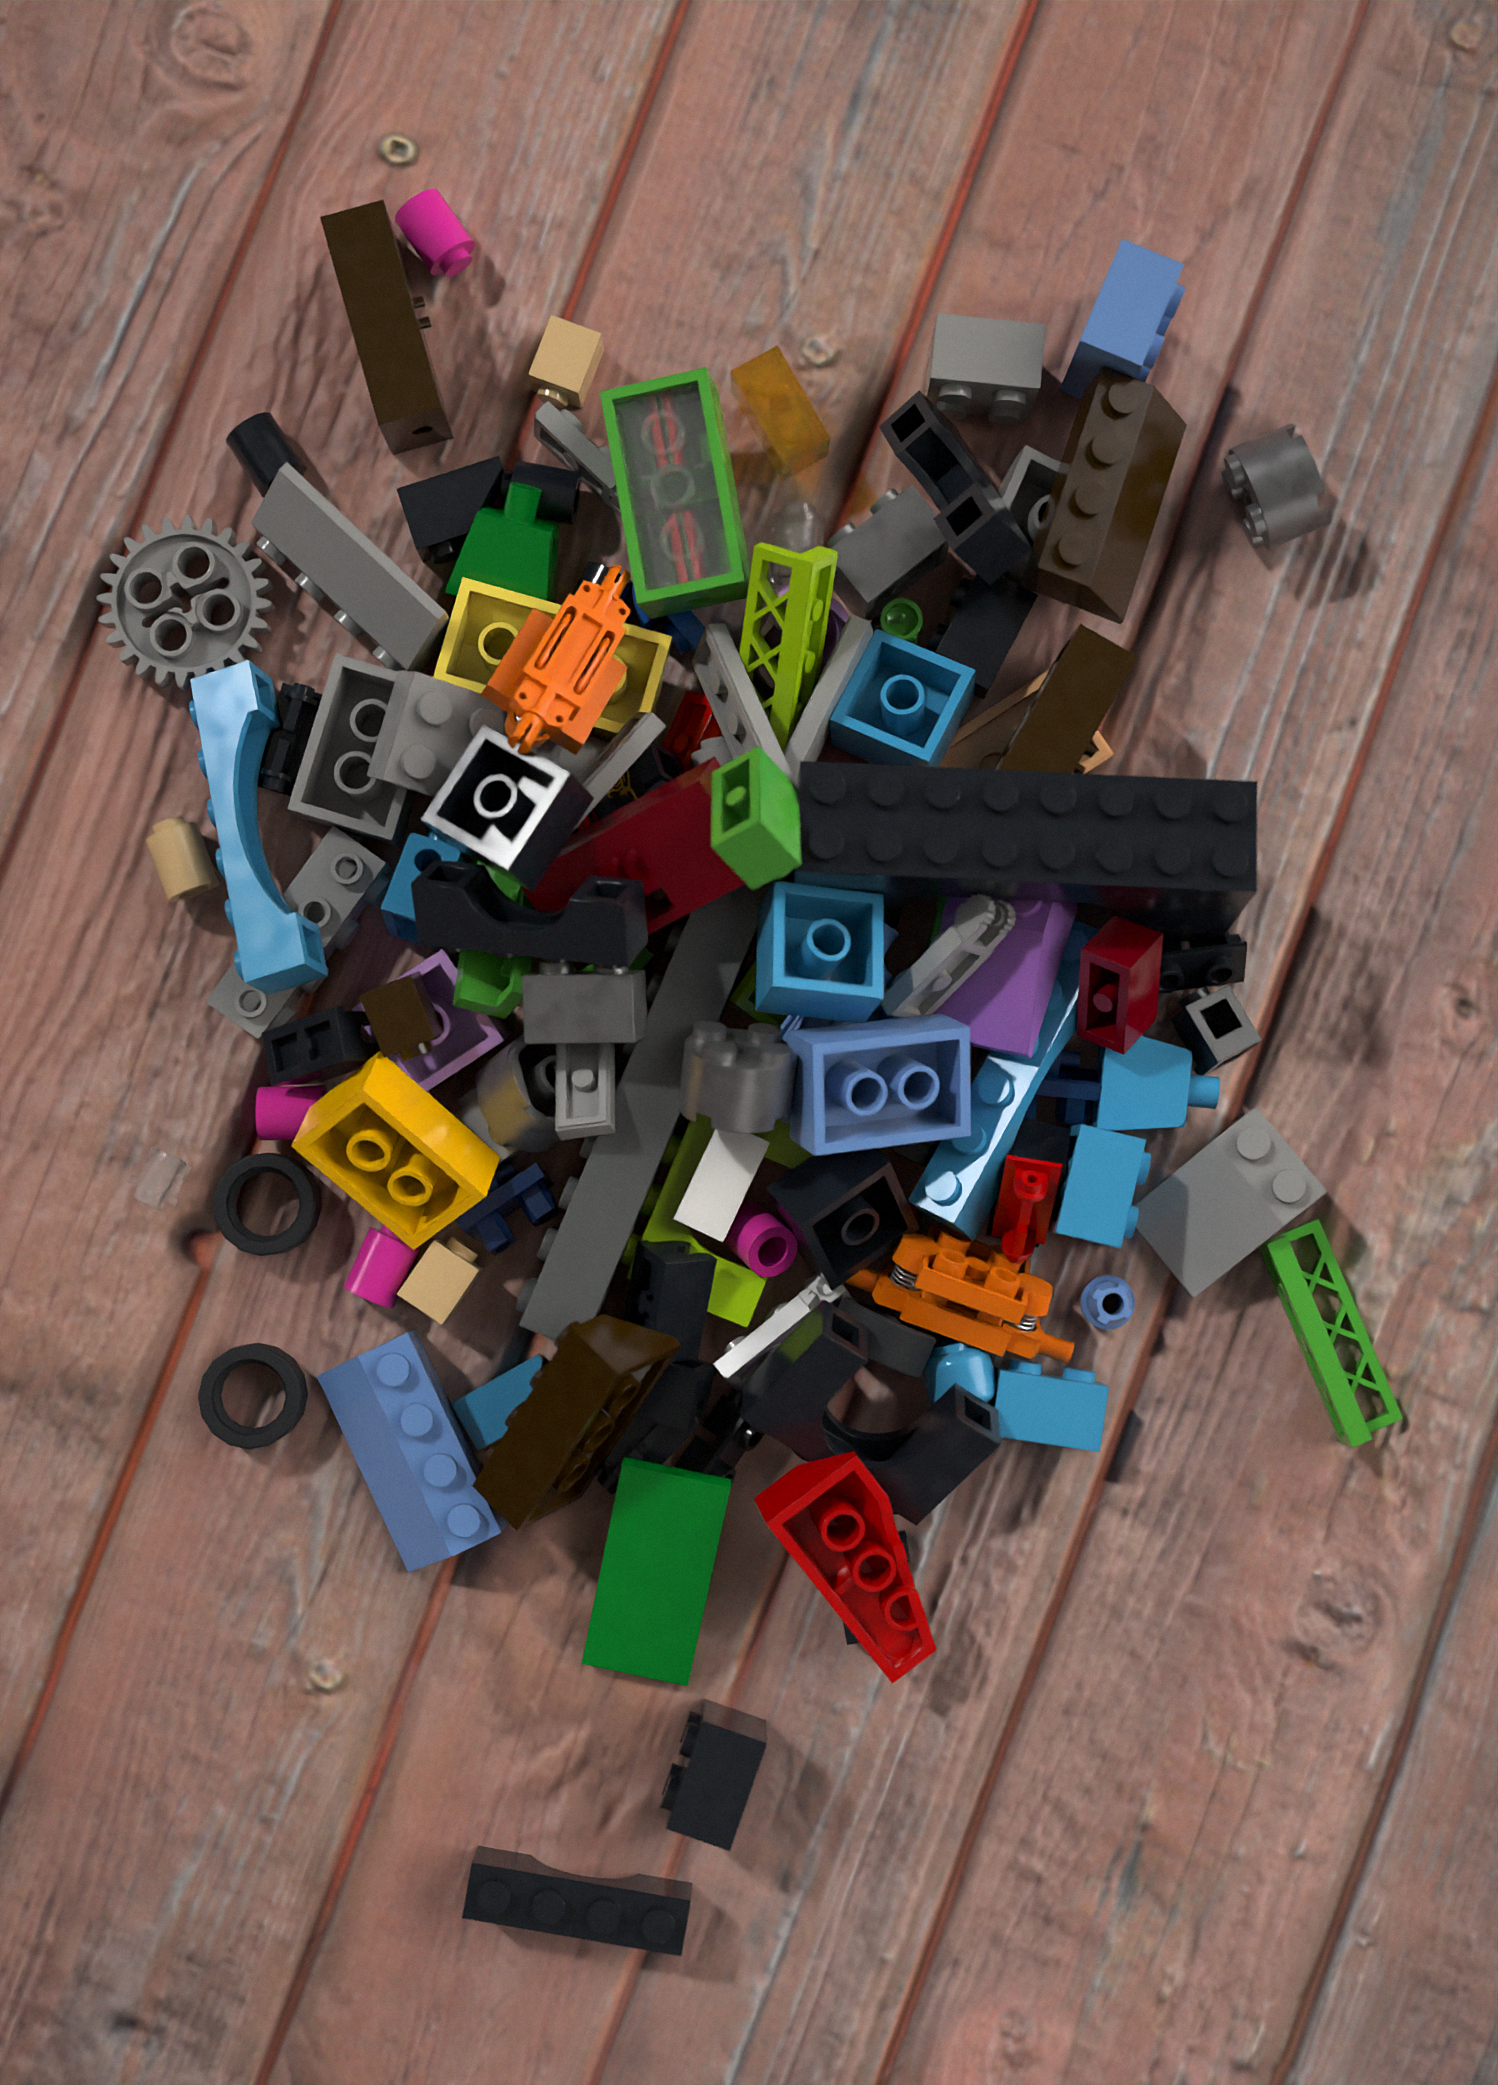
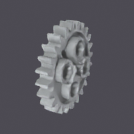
M185 515L181 529H176L172 521L166 516L162 519V533L156 534L148 525L144 524L142 525V533L145 541L138 544L126 536L123 540L130 551L129 555L125 558L111 553L109 556L119 570L117 574H101L100 578L112 588V592L97 595V601L103 606L111 608L112 611L102 615L98 620L105 628H116L105 639L112 648L125 646L118 659L126 666L138 661L135 673L142 679H147L156 670L155 682L161 688L165 689L173 676H175L178 688L183 692H188L192 677H199L228 667L233 662L237 664L246 661L242 655L246 649L257 653L263 651L262 647L254 639L255 633H271L272 628L260 619V615L274 612L275 606L271 601L261 598V595L270 592L274 587L269 579L256 578L266 569V566L260 558L247 561L254 549L247 540L234 546L237 534L231 527H227L217 537V524L211 518H207L201 529L197 530L195 520L190 515ZM198 557L209 558V568L202 577L196 579L187 577V567L193 559ZM222 580H229L227 587L215 589ZM153 581L161 582L162 589L158 599L148 604L140 603L139 594L142 587ZM189 594L192 597L190 602L193 609L184 613L181 610L183 604L180 598ZM224 603L234 605V616L227 624L221 626L212 625L211 614L218 605ZM149 618H158L151 627L146 628L144 626L145 621ZM176 628L186 629L187 636L184 645L177 650L166 651L164 639L167 633Z

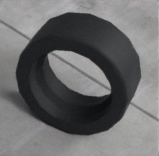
M277 1153L248 1155L230 1165L218 1181L213 1198L215 1222L224 1238L239 1250L259 1256L285 1253L304 1243L316 1228L322 1208L320 1188L310 1170L296 1159ZM273 1172L283 1175L292 1182L298 1193L300 1206L297 1217L287 1230L278 1235L262 1236L255 1234L242 1224L237 1215L236 1199L239 1189L247 1179L258 1173Z
M846 1296L842 1297L838 1308L868 1327V1359L904 1375L920 1378L936 1343V1338L922 1329L899 1320V1318Z
M262 1343L237 1346L214 1359L202 1376L198 1393L201 1417L211 1433L230 1446L244 1449L269 1446L290 1433L304 1415L308 1397L305 1375L295 1359L279 1347ZM251 1363L265 1365L276 1372L283 1382L285 1391L283 1409L277 1418L266 1426L256 1428L241 1426L232 1420L223 1408L221 1396L224 1382L230 1373L241 1365Z

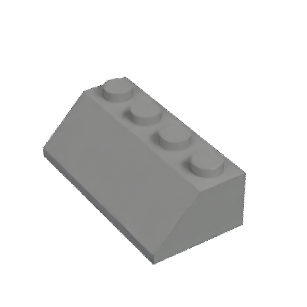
M286 462L277 472L251 522L262 537L256 545L279 567L287 560L301 574L295 579V582L317 603L326 597L335 605L339 611L333 616L334 619L355 639H358L363 633L378 646L372 654L383 666L397 672L398 670L421 673L441 651L450 621L448 614Z

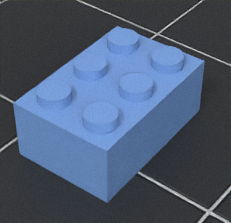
M1124 239L1121 240L1059 391L1082 399L1084 389L1103 366L1140 381H1146L1165 340L1164 335L1170 321L1173 319L1186 289L1185 286L1177 283L1184 266L1183 263Z
M941 1013L869 1021L864 1024L852 1023L787 1031L788 1046L798 1056L790 1116V1140L814 1156L971 1136L969 1026Z

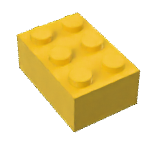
M381 1051L309 1107L291 1147L413 1250L487 1196L500 1160V1156L388 1057L384 1058Z

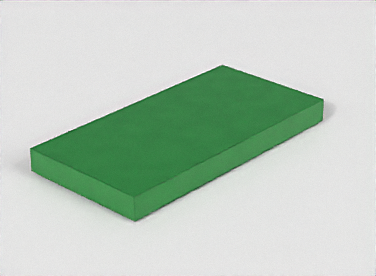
M627 1457L623 1458L581 1664L688 1686L732 1479Z

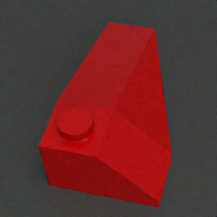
M854 1451L797 1465L754 1498L767 1526L892 1684L936 1651L922 1602L907 1562L908 1558L893 1518V1510L888 1495Z

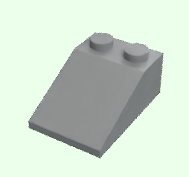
M1254 1107L1134 1205L1138 1207V1219L1135 1228L1189 1295L1195 1298L1327 1191L1260 1110Z

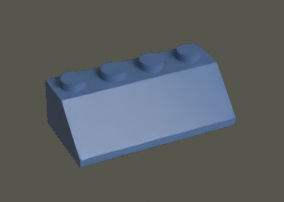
M416 1329L317 1375L319 1383L408 1572L450 1558L502 1533L507 1525L506 1520L472 1486L482 1469Z

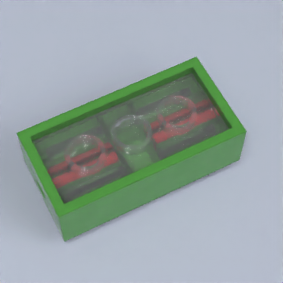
M707 367L601 391L600 397L637 605L650 619L747 598L751 569L718 387Z

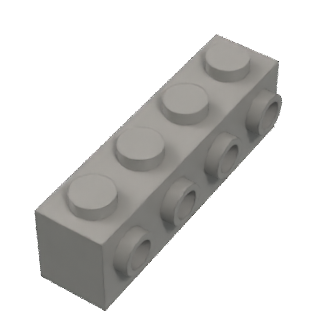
M334 825L282 895L293 912H297L319 925L325 962L336 947L343 951L355 938L361 927L356 922L357 918L368 904L375 907L383 899L391 882L387 877L393 870L386 862ZM233 963L205 1002L256 1039L263 1041L262 1032L295 1020L297 1012L292 1008L304 992L311 995L325 978L267 995L244 983L236 970L235 963Z

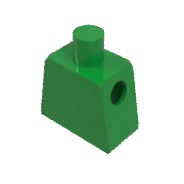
M510 482L504 510L485 506L477 512L447 584L446 593L457 596L462 577L555 603L559 526L536 519L541 489L523 483Z

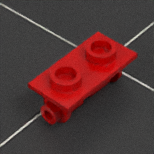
M1007 1155L991 1236L1002 1237L1001 1249L1008 1261L1015 1264L1023 1263L1033 1255L1035 1243L1045 1245L1062 1164Z

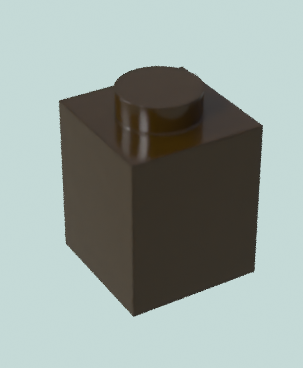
M419 971L359 995L384 1058L399 1052L402 1061H406L434 1049L431 1039L438 1037L444 1032Z

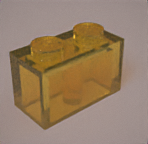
M778 345L730 371L731 392L782 481L828 456L830 436Z

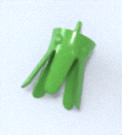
M906 598L891 600L884 606L881 614L874 617L870 622L872 628L882 627V631L917 646L918 632L920 629L925 630L926 628L920 607L912 600Z

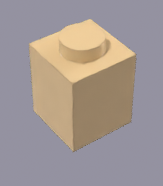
M551 315L528 373L532 390L537 392V398L545 403L549 401L554 407L565 409L568 404L582 409L604 352L602 334Z
M453 1236L447 1243L440 1238L434 1239L397 1295L443 1325L450 1320L484 1268L474 1262L479 1254Z

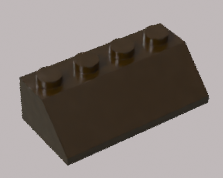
M1103 366L1084 389L1020 586L1118 624L1124 622L1187 426L1155 386Z
M606 1314L597 1316L584 1323L574 1321L569 1324L555 1340L554 1345L557 1351L552 1359L544 1364L531 1378L529 1385L533 1389L527 1399L515 1407L506 1418L505 1425L508 1429L502 1439L494 1443L483 1455L481 1463L484 1467L472 1485L474 1489L516 1531L581 1498L682 1345L672 1336Z

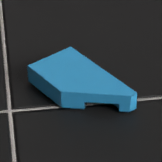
M541 1353L451 1403L477 1451L502 1438L508 1427L505 1425L506 1418L515 1407L527 1399L533 1389L529 1383L533 1375L543 1365L544 1359Z

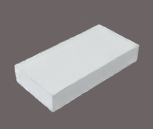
M715 1129L673 1219L723 1242L770 1142L751 1133H736Z

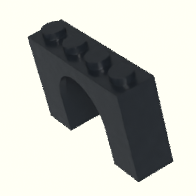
M823 1299L743 1383L741 1419L745 1420L758 1433L768 1434L789 1447L804 1461L813 1462L854 1451L888 1495L893 1514H898L917 1526L1000 1446L998 1409L957 1383H954L918 1420L903 1429L888 1433H867L844 1425L832 1415L827 1408V1404L868 1362V1327Z

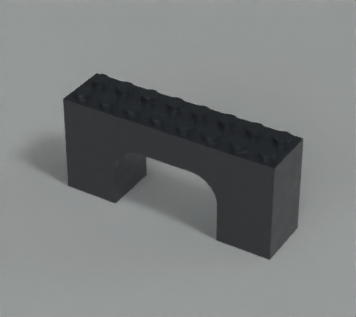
M800 761L798 803L801 865L792 869V883L884 895V923L892 928L898 927L903 907L911 902L928 898L972 897V895L977 896V894H981L993 899L1081 902L1103 905L1112 908V917L1115 915L1163 934V940L1219 942L1257 893V781Z

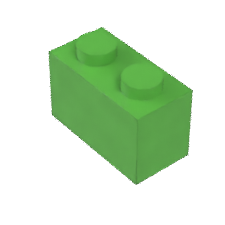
M760 746L712 771V848L752 890L773 879L784 877L793 868L801 865L798 788Z

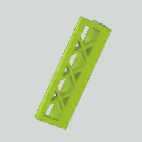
M761 542L754 545L739 656L751 683L753 682L754 670L762 664L765 665L775 682L774 695L765 702L754 685L753 687L779 746L784 753L819 681L838 551L817 546L804 553H798ZM769 561L792 568L789 591L780 597L777 596L767 579ZM765 601L767 606L763 608V603ZM787 601V605H786V609H785L783 603ZM772 612L783 630L781 644L772 650L760 632L761 618ZM777 654H779V661L775 657ZM772 705V709L770 712L768 707Z

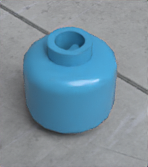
M952 1338L935 1343L922 1372L931 1406L954 1383H957L985 1402L990 1401L996 1395L997 1381L988 1351Z

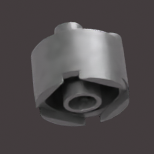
M1292 423L1229 449L1228 456L1224 458L1226 470L1221 471L1222 479L1231 500L1235 501L1241 498L1244 503L1247 518L1242 519V525L1248 542L1253 549L1264 546L1267 550H1270L1331 523L1330 506L1319 510L1316 495L1325 492L1320 472L1303 436L1300 435L1292 439L1295 426Z
M713 1021L696 1022L693 1026V1034L685 1041L678 1106L680 1112L694 1122L696 1121V1112L712 1117L711 1128L736 1133H760L774 1130L775 1119L779 1118L782 1119L784 1125L789 1122L798 1056L788 1046V1042L781 1039L782 1029L767 1023H754L749 1025L748 1030L727 1028L725 1025Z
M522 1034L493 1056L476 1072L477 1098L481 1112L488 1123V1133L496 1144L501 1147L513 1146L527 1152H544L563 1141L560 1140L555 1131L556 1043L525 1044L524 1034Z

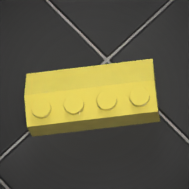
M462 577L433 678L481 694L533 608L554 619L562 605ZM627 623L622 625L626 632L611 657L628 668L590 732V736L611 741L636 712H651L655 715L672 636Z

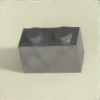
M545 961L539 962L540 971L522 976L525 1044L637 1042L647 1037L645 970H628V967L608 970L599 968L594 964V970L574 971L573 961L561 964Z

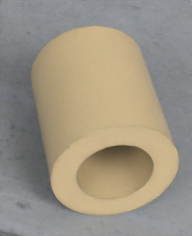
M177 816L163 820L152 827L154 834L146 839V844L168 902H179L199 896L220 884L196 822L185 823L183 816Z

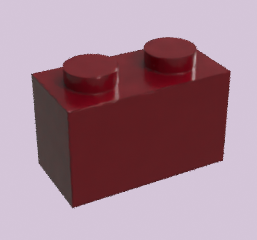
M1114 915L1081 949L1076 1036L1124 1055L1153 1024L1157 1016L1163 944L1162 933Z

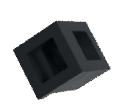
M1230 985L1211 994L1206 986L1192 992L1178 1002L1182 1010L1171 1019L1188 1050L1192 1051V1058L1197 1064V1067L1194 1069L1197 1075L1205 1076L1245 1055L1262 1041Z

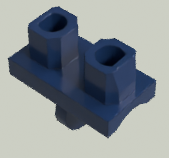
M1061 1050L1039 1085L1024 1118H1035L1038 1095L1057 1097L1056 1120L1069 1124H1085L1092 1101L1100 1100L1102 1085L1097 1080V1070L1079 1068L1081 1052Z
M508 1160L496 1169L488 1190L490 1194L455 1219L463 1232L473 1239L476 1238L494 1256L500 1254L518 1240L505 1221L506 1217L522 1208L531 1224L538 1227L560 1212L549 1189L554 1186V1183L546 1171H543L537 1163H534L518 1174L519 1172L512 1161Z

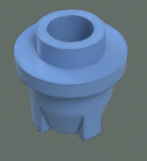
M1101 1275L1090 1280L1082 1290L1080 1307L1084 1317L1092 1325L1101 1329H1115L1124 1325L1132 1316L1135 1308V1297L1130 1286L1121 1278L1112 1275ZM1113 1293L1116 1298V1305L1113 1310L1105 1312L1102 1307V1301L1106 1295Z

